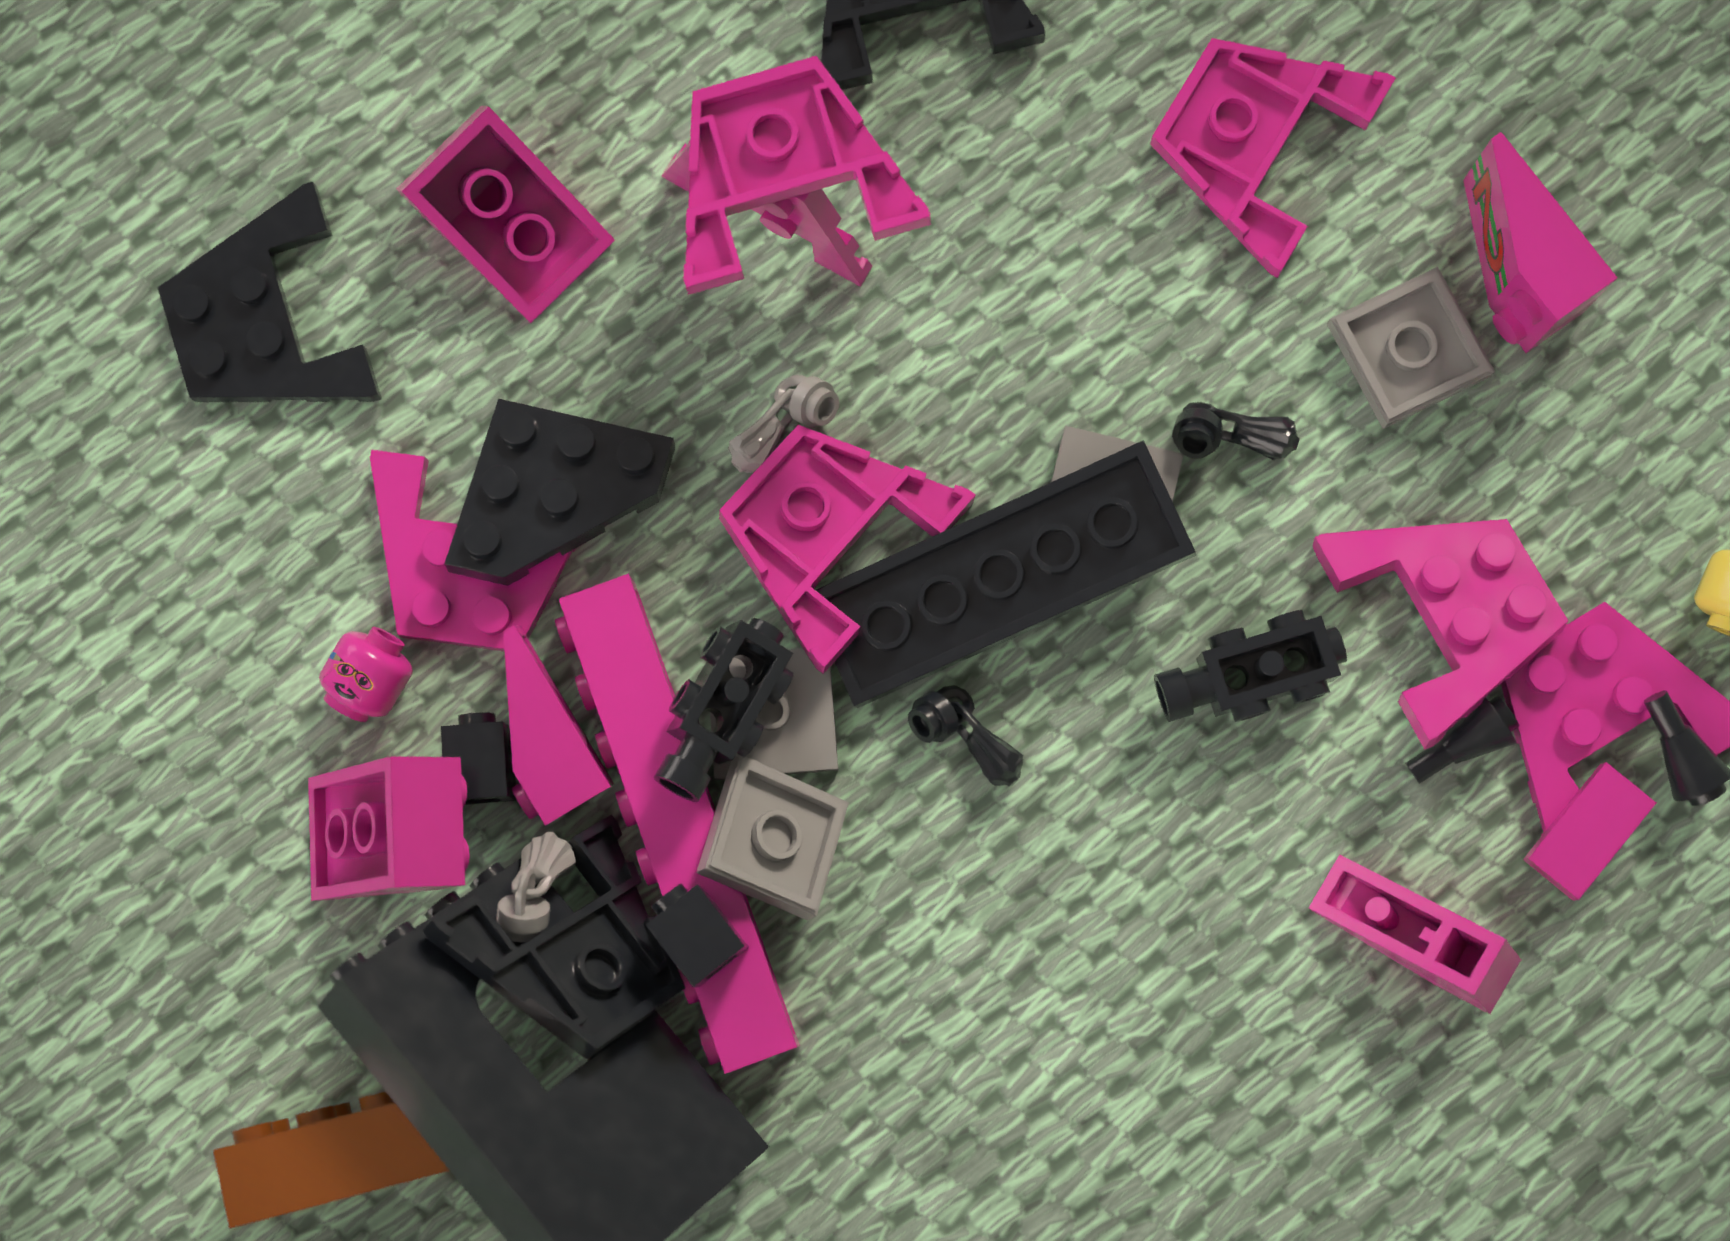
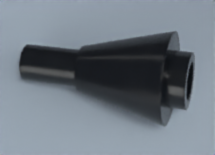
M1661 691L1645 699L1644 704L1661 734L1660 743L1673 799L1675 801L1689 800L1692 806H1698L1711 802L1723 795L1727 790L1724 783L1730 779V769L1689 725L1684 724L1668 692Z
M1496 696L1490 701L1485 697L1482 704L1466 718L1460 719L1445 733L1444 737L1437 744L1426 749L1405 764L1420 784L1452 762L1458 764L1517 744L1511 732L1520 725L1500 696Z

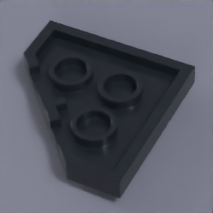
M498 399L444 563L448 572L509 586L530 574L528 569L559 552L563 556L606 532L604 527L635 510L639 514L659 503L675 451L674 438Z

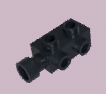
M1296 610L1268 620L1269 632L1247 638L1244 628H1237L1208 638L1211 649L1201 652L1196 658L1199 668L1182 672L1177 667L1154 674L1155 688L1167 721L1171 722L1194 715V708L1211 703L1215 717L1232 712L1234 721L1239 722L1270 712L1271 709L1268 701L1291 694L1294 704L1330 693L1327 683L1333 682L1341 676L1338 664L1347 661L1345 645L1339 630L1335 626L1326 629L1322 616L1306 620L1303 610ZM1295 650L1303 656L1305 664L1301 671L1293 672L1286 668L1283 659L1286 651ZM1230 668L1240 669L1246 676L1244 688L1238 690L1230 688L1224 680L1226 670Z
M752 618L749 624L739 620L727 626L726 629L718 626L714 630L700 653V658L706 661L699 676L695 682L688 679L681 686L669 707V712L676 716L666 732L680 740L681 743L674 755L667 754L657 770L654 779L660 785L686 800L699 802L711 780L707 773L713 762L722 764L733 761L736 754L745 758L753 750L764 729V726L755 720L766 701L775 704L781 699L794 675L792 671L785 668L793 652L780 645L784 638L780 630L768 622L757 618ZM733 658L741 660L746 667V674L743 679L733 677L730 672L729 665ZM704 710L711 712L716 719V727L713 732L708 731L699 724V718Z

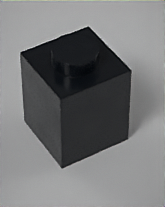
M478 712L459 715L458 725L441 726L442 757H461V774L467 784V800L465 805L517 801L512 791V787L516 785V780L513 773L510 726L503 721L496 722L495 713Z
M679 884L662 896L651 907L657 916L646 924L647 928L693 987L703 985L749 948L709 894L698 884L689 891H687L683 884Z

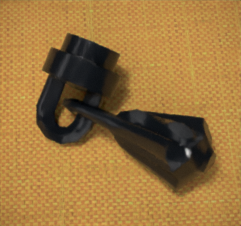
M1193 402L1186 405L1176 418L1172 432V438L1178 450L1184 456L1193 459L1204 458L1216 451L1221 440L1242 445L1271 460L1281 459L1282 457L1286 458L1291 452L1295 451L1300 440L1297 436L1295 422L1289 417L1246 416L1217 409L1212 404L1204 402ZM1222 420L1234 423L1232 432L1223 430Z
M955 685L944 686L937 692L929 691L914 701L912 710L908 714V723L913 733L921 741L926 743L932 741L943 742L957 732L966 742L970 753L974 756L983 774L992 785L1012 786L1018 781L1024 760L1023 755L983 727L972 715L975 709L973 698L965 689ZM958 697L962 700L963 705L959 702H949L948 699ZM967 721L973 728L971 734L962 725L963 722Z

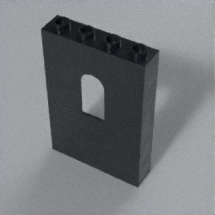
M521 858L505 869L499 862L491 865L470 884L472 891L461 898L455 891L448 893L425 913V917L428 920L415 928L409 921L404 922L381 940L378 944L379 952L368 959L359 952L342 963L329 976L334 986L318 1005V1008L506 1241H664L769 1148L762 1137L657 1011L589 1057L587 1062L547 1092L480 1010L476 998V989L480 978L432 943L422 932L433 918L474 894H477L497 921L498 902L508 895L515 894L512 892V882L519 873ZM552 885L545 894L540 896L550 905L549 924L542 932L574 913ZM512 941V942L514 943V945L517 946V947H519V946L523 945L524 943H526V942H516V941Z

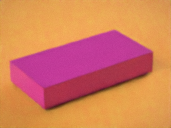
M1607 762L1602 763L1523 860L1572 901L1579 900L1656 805V802Z

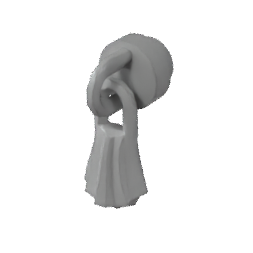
M792 375L782 380L776 387L774 394L775 403L751 427L729 441L728 449L732 456V464L739 472L754 473L771 455L784 429L792 419L807 427L824 426L830 423L839 408V398L834 392L833 386L815 376ZM791 386H797L795 389H788ZM781 408L788 411L781 421L775 416Z
M546 832L542 836L532 838L531 842L521 851V867L512 882V892L515 894L508 895L498 902L497 922L512 941L527 942L547 928L550 905L540 896L548 891L558 876L576 863L571 845L568 841L558 838L554 832Z

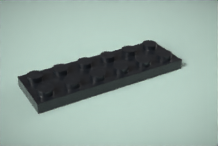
M1144 440L816 589V591L860 626L858 636L835 661L853 706L860 708L1196 556V551Z

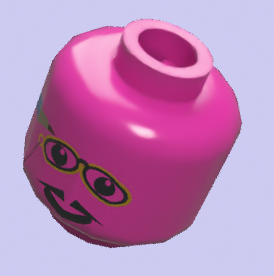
M372 627L368 634L357 631L345 633L338 641L319 675V681L326 691L323 697L324 701L339 713L359 722H366L369 717L386 716L393 708L412 676V666L401 653L405 644L393 634L378 627Z

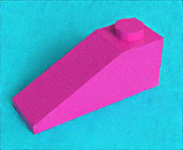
M513 625L503 631L513 773L519 781V784L512 787V791L527 817L531 820L539 815L546 826L610 788L614 783L522 627Z
M1340 854L1309 906L1311 911L1415 974L1488 1014H1491L1521 961V958L1505 938Z

